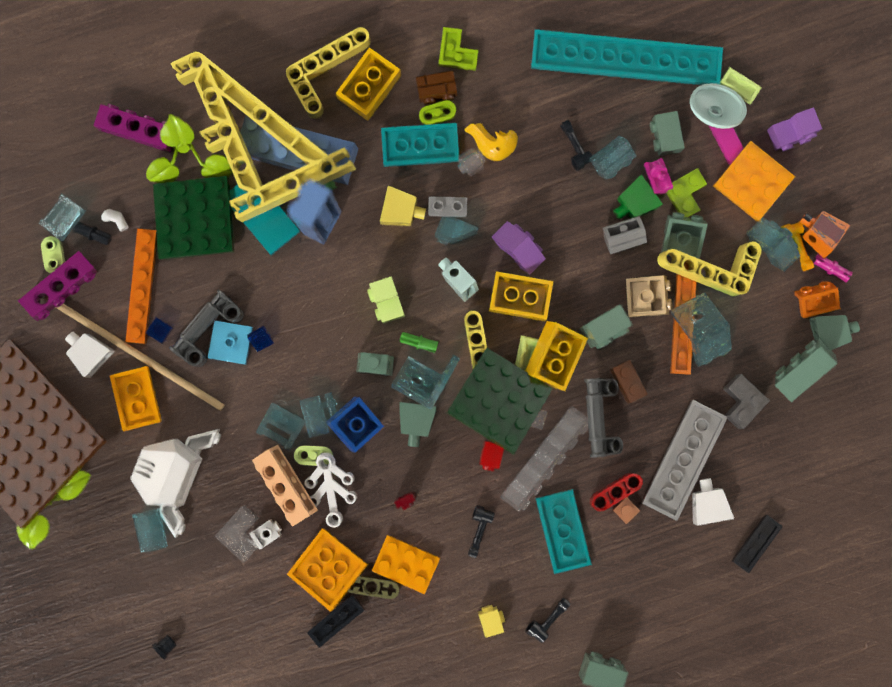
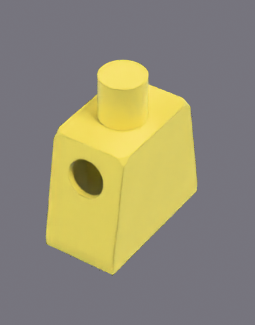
M388 186L380 223L382 225L411 226L413 217L424 220L426 208L416 206L417 197Z

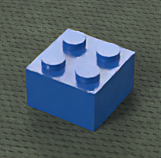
M353 397L326 421L328 426L352 452L358 451L384 427L360 397Z

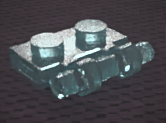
M332 392L324 394L326 402L321 403L320 395L300 400L309 438L330 433L326 423L328 419L325 417L323 408L328 407L330 418L337 412L335 407L337 403L336 399H333Z

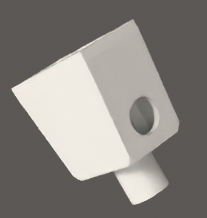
M71 332L65 338L71 345L66 354L85 378H91L115 352L90 334L84 333L79 337L75 332Z
M711 478L699 480L701 491L692 493L693 524L698 526L734 519L723 489H713Z

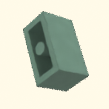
M678 112L654 115L650 122V130L655 135L653 144L655 151H658V155L663 156L682 152L685 147Z

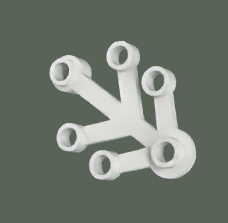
M322 453L317 457L316 470L305 480V486L308 489H313L318 483L317 479L324 473L325 481L310 498L317 500L315 504L317 507L321 502V497L327 492L330 513L326 517V523L330 527L335 528L343 521V516L337 508L335 491L345 498L348 504H353L358 496L356 492L348 491L336 482L332 477V473L341 478L342 483L345 485L352 484L355 478L352 473H346L335 465L336 461L332 454ZM324 459L329 461V465L324 463ZM345 476H349L351 481H346ZM308 480H312L314 485H310ZM348 495H352L354 500H350ZM333 515H336L338 520H334Z

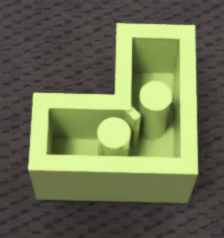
M392 277L369 284L371 289L367 291L370 300L377 305L378 309H375V314L378 321L382 320L384 324L405 317Z

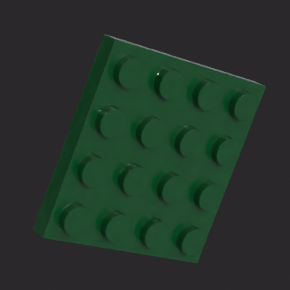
M228 176L153 184L158 259L166 260L235 252Z
M486 348L446 413L514 455L553 388L529 376L521 368Z

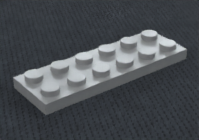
M691 400L641 503L677 521L728 417L695 400Z

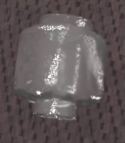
M470 148L458 157L460 163L457 166L463 175L467 173L468 176L472 177L485 168L484 163L486 160L479 149Z

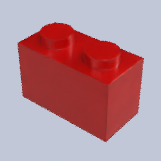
M484 441L479 464L483 465V469L494 472L495 468H500L504 449L493 442Z

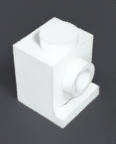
M270 519L252 531L250 536L261 550L282 535L280 532L282 528L277 521L273 522ZM265 530L270 532L269 537L264 536L263 532Z

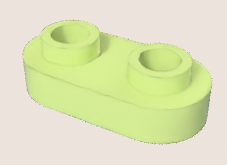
M53 236L43 239L41 250L44 268L48 273H52L65 262L62 242ZM49 243H53L51 249L48 248ZM55 261L56 266L52 268L51 263Z
M304 445L295 450L294 458L298 464L317 466V457L322 452L332 455L333 452L325 446ZM303 451L308 453L306 459L301 456ZM325 459L324 463L328 465L329 461Z

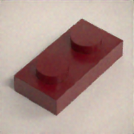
M412 491L395 499L394 503L397 509L402 507L405 510L413 506L416 496Z

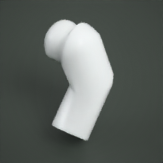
M107 209L102 213V220L104 222H115L120 231H125L129 228L122 213Z

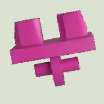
M663 158L654 162L644 163V168L654 194H665L668 190L673 189V184Z

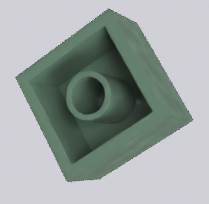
M591 651V654L585 652L579 671V677L583 684L592 687H624L628 672L620 660L612 657L608 660L602 658V654Z

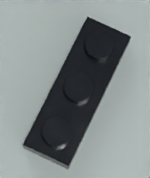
M765 514L732 559V562L747 573H750L783 526Z
M352 594L312 627L307 634L320 648L365 609Z

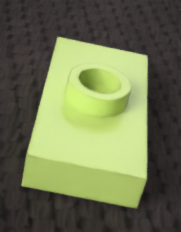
M731 67L720 81V85L734 90L748 104L754 101L762 88Z
M521 335L515 362L517 367L525 371L539 339Z

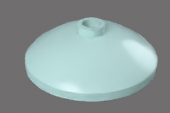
M701 85L693 91L690 97V107L699 120L711 127L720 129L736 127L743 122L747 113L746 104L742 97L734 90L723 85Z

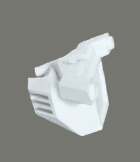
M220 429L189 436L185 444L179 439H171L145 446L140 453L131 476V481L147 505L160 506L158 512L175 538L178 535H182L186 524H184L185 519L179 511V507L185 504L202 458L199 456L201 450L211 448L214 444L217 445L221 438Z

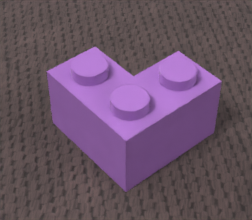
M813 107L795 114L788 120L772 125L767 131L775 151L779 149L786 151L793 148L795 143L799 142L802 145L811 141L812 138L817 136L816 133L822 127Z
M507 221L492 236V239L500 249L510 255L516 264L529 275L546 259L541 253L543 249L533 242L534 237L528 231L524 233L523 229L517 224L513 225Z

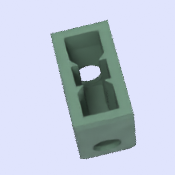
M846 315L818 316L809 319L814 341L816 342L820 338L830 350L852 342L851 334L860 331L858 322L848 323Z
M360 352L358 353L356 372L392 376L394 357Z
M400 402L401 434H409L408 446L419 447L420 436L428 437L436 406Z

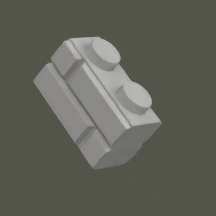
M640 216L603 228L604 239L610 254L647 243L645 227Z

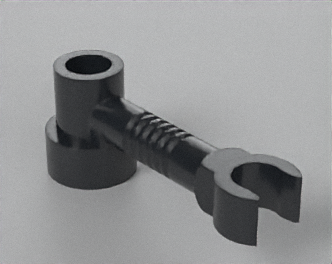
M570 121L562 122L560 127L569 138L577 155L570 158L574 169L579 171L585 168L586 164L594 161V158L590 151L584 152L576 138Z
M476 505L472 515L473 520L479 521L476 535L468 552V555L473 558H477L487 522L492 523L495 512L486 510L485 507Z
M563 597L542 625L533 620L527 626L525 632L530 637H534L540 643H543L549 636L546 631L571 604Z

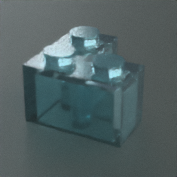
M762 217L747 232L751 242L759 243L770 263L784 272L800 257L797 249L798 245L793 241L791 231L787 228L779 227L773 220L769 221Z

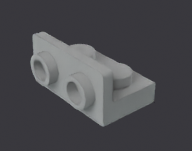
M429 197L428 215L466 217L467 198Z

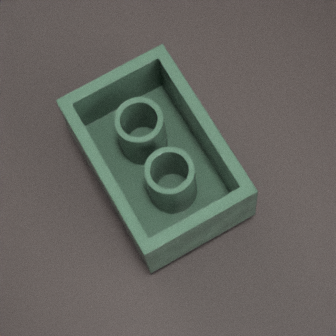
M618 305L581 327L580 331L583 336L588 338L587 343L590 348L596 346L599 349L612 342L611 337L616 339L629 332L628 327L632 326V323L622 306Z
M820 338L816 342L812 340L806 345V350L802 354L797 353L791 358V363L785 367L783 365L776 371L775 386L791 402L837 364L836 355Z

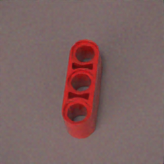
M635 473L625 474L594 493L590 498L591 506L597 511L607 510L638 491L643 485L642 478ZM634 476L637 479V483L634 487H630L628 480ZM614 487H619L621 490L620 495L617 497H613L611 493ZM598 497L604 498V504L601 507L595 505V500Z

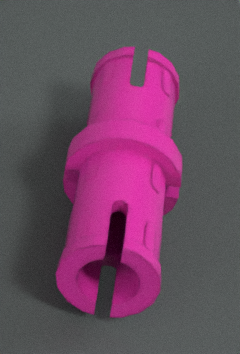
M817 254L815 256L816 260H813V264L826 270L827 274H833L844 282L850 279L848 276H852V271L838 265L837 261H831L828 258L824 259L820 254Z

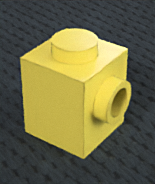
M488 605L482 607V611L478 613L485 638L504 633L502 623L505 622L503 612L498 611L497 606Z

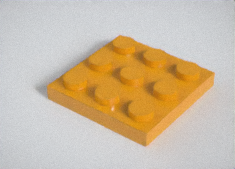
M750 141L713 187L758 222L796 176Z
M322 528L287 575L331 612L368 564L325 528Z

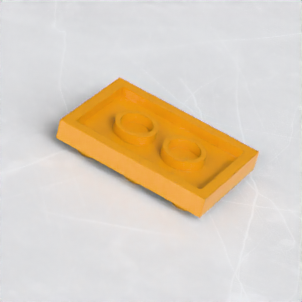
M149 366L109 375L123 431L162 422Z
M387 534L372 571L425 594L440 557Z

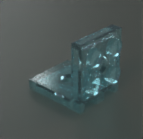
M705 292L671 310L672 316L691 340L694 362L698 367L709 364L713 359L726 355L732 350L730 326ZM696 314L703 315V318L696 320L693 318V316Z
M453 355L441 375L408 356L393 381L391 388L431 410L460 358ZM412 378L419 379L421 383H414Z

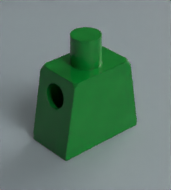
M640 175L617 198L620 206L614 209L613 212L619 220L627 214L632 219L646 215L663 204L657 195L654 194L645 178Z

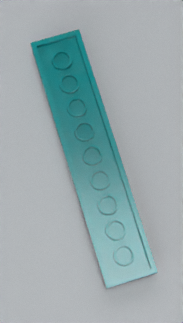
M535 30L531 69L696 85H720L723 47Z

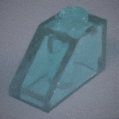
M442 217L436 230L435 238H438L437 242L448 245V243L455 244L476 235L479 227L454 217Z

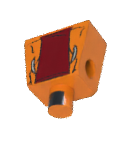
M824 211L816 218L805 213L799 221L808 228L803 235V239L824 259L835 249L850 227L849 224Z

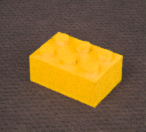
M369 47L336 92L337 99L369 121L401 77V70Z
M496 271L489 312L546 321L553 281Z
M547 321L525 372L529 376L555 389L566 391L588 338L557 322Z

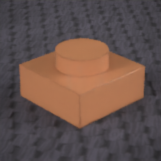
M627 497L612 509L625 524L640 512Z

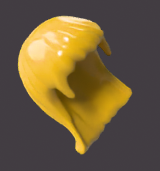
M481 123L470 124L464 129L465 132L473 136L481 153L492 161L504 160L516 149L518 137L513 130H509L507 134L499 131V133L496 131L497 138H494Z

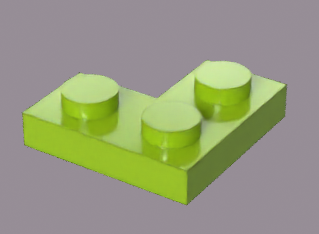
M443 27L439 66L476 71L478 50L460 48L462 29Z
M697 168L672 183L673 189L667 192L677 212L683 213L684 217L687 218L700 211L691 194L707 185Z

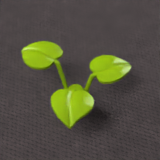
M170 114L160 132L161 141L168 146L174 147L172 161L170 162L164 157L157 158L149 165L146 171V177L151 182H173L179 176V169L174 165L177 153H187L191 149L199 164L203 166L201 174L204 178L229 177L233 174L227 157L223 155H211L206 158L204 163L196 152L194 144H191L194 140L192 128L172 114Z
M79 470L48 505H52V501H60L61 499L71 500L77 497L86 487L91 474ZM37 515L25 529H21L17 525V533L20 540L28 548L34 549L48 535L49 522L46 517Z

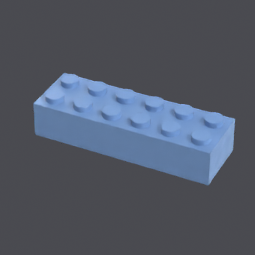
M245 115L240 133L251 159L294 171L307 165ZM294 127L327 155L345 147L350 154V158L345 157L336 163L338 167L347 164L349 160L354 164L358 152V147L354 142ZM327 165L324 169V172H330L332 170V165ZM351 172L332 181L348 185Z
M308 179L307 183L301 185L298 192L300 196L297 201L292 202L288 212H290V218L304 235L324 245L342 211L331 190Z

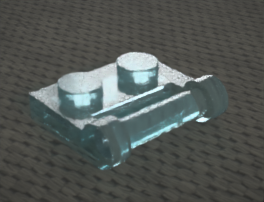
M61 193L58 197L60 199L48 215L40 220L39 224L56 238L64 241L86 211Z
M272 402L256 433L267 436L285 446L284 449L290 451L306 420ZM270 423L290 434L289 440L266 428L267 424Z

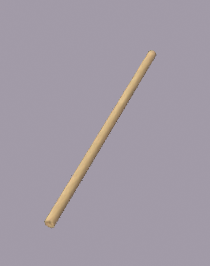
M45 296L44 301H48V296ZM62 304L57 308L221 411L224 408L225 404L67 305Z

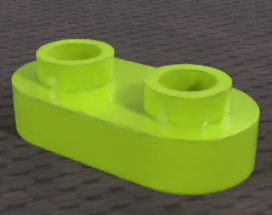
M448 100L425 106L419 112L420 122L423 125H431L450 121L456 115V106ZM449 109L450 113L444 114L443 111ZM430 114L432 119L427 120L425 116Z

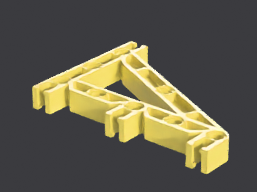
M193 52L171 63L173 69L178 72L176 74L178 81L184 86L193 81L195 82L209 118L216 123L200 131L201 136L207 140L205 142L206 148L212 153L224 149L239 188L247 192L229 201L231 206L236 209L234 214L239 221L249 220L300 196L298 194L299 189L303 183H307L308 179L322 186L356 170L351 160L338 167L336 165L338 161L345 157L350 158V154L345 147L327 155L202 53ZM202 61L201 66L196 67L197 63ZM190 68V70L182 74V70ZM217 95L216 99L210 102L211 97ZM227 102L232 103L307 165L263 185ZM262 113H267L264 119H259ZM231 129L230 135L225 136V132ZM219 135V139L209 144L211 142L210 138ZM246 163V168L240 171V166ZM327 165H332V170L328 173H325V167ZM296 181V187L289 189L290 183ZM261 198V203L255 206V200ZM248 204L249 208L239 214L240 206Z

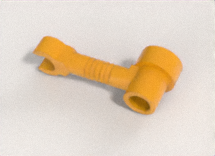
M798 222L792 225L786 224L781 226L780 233L784 240L794 239L802 270L806 271L814 268V264L805 250L800 235L804 232L802 223Z

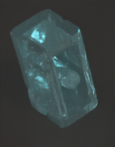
M619 135L590 157V161L598 175L607 180L615 177L617 171L622 167L629 166L636 157V154L629 141Z
M160 509L132 514L140 553L168 547Z

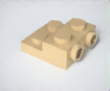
M667 276L626 279L628 317L669 315V310L673 309L672 299H668V291H671V281L667 280Z

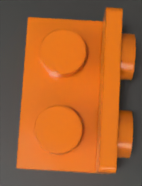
M825 281L816 286H805L800 290L794 291L795 296L799 299L802 318L840 309L838 287L831 282Z

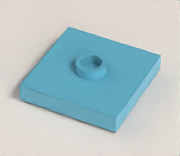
M214 321L208 358L246 365L253 327Z

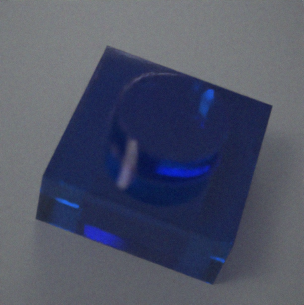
M156 317L146 331V334L163 344L173 330V327Z
M264 326L247 334L248 340L257 352L274 344L273 338Z

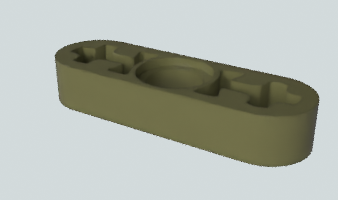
M360 575L355 582L361 584V579L365 580L363 591L359 590L361 586L358 585L348 590L349 593L393 599L398 595L400 588L399 584L393 580ZM369 581H374L377 584V589L374 592H370L366 588V584ZM380 582L384 583L383 587L386 588L392 584L396 591L388 594V590L382 589V594L378 593L381 586Z

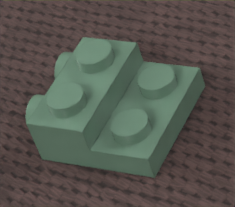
M679 212L667 215L661 253L669 249H676L700 259L708 225L707 222L703 220L702 216L692 215L691 218L684 217V214Z

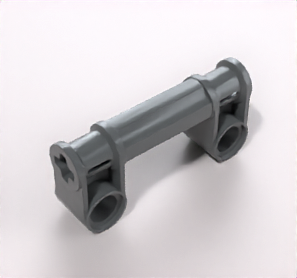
M218 289L216 296L206 303L180 334L178 341L173 346H170L169 349L191 366H204L207 362V356L195 345L197 340L219 314L232 323H239L244 318L243 310ZM236 309L238 312L237 316L230 318V312ZM199 353L200 360L194 363L193 356Z
M584 379V382L587 384V395L585 397L587 402L589 441H591L592 451L590 457H606L608 455L620 454L623 450L622 439L620 437L605 436L603 397L617 395L619 391L618 382L615 379Z

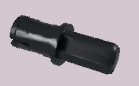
M77 221L73 227L74 233L88 237L90 241L95 240L109 245L112 240L110 234L98 230L95 226L90 227Z

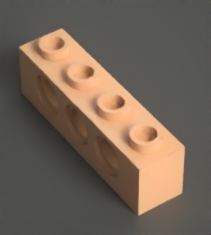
M279 445L268 449L252 460L256 470L261 474L266 486L275 497L276 503L280 505L286 519L292 526L318 511Z

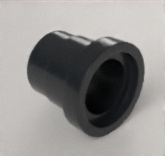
M169 635L152 645L157 654L164 660L177 646Z

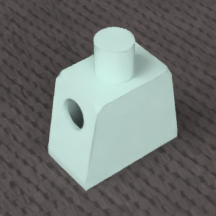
M444 258L438 264L443 270L442 275L446 282L464 302L479 290L476 281L457 261L451 263L448 258Z

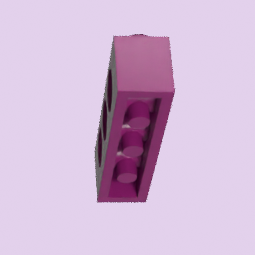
M100 104L93 125L98 130L169 153L172 149L171 146L164 144L160 138L161 129L166 121L159 123L147 115L140 117L137 116L136 112L128 109L124 112L115 105L108 104L105 106ZM121 117V123L115 125V120ZM136 123H140L139 129L133 131V126ZM153 129H158V133L155 136H150Z
M78 251L20 298L18 302L36 321L44 320L50 315L52 309L64 304L65 299L69 295L76 294L80 290V286L85 282L92 281L96 276L97 270ZM78 271V277L71 279V274ZM58 284H63V289L59 292H56V286ZM48 296V301L45 304H41L42 297Z

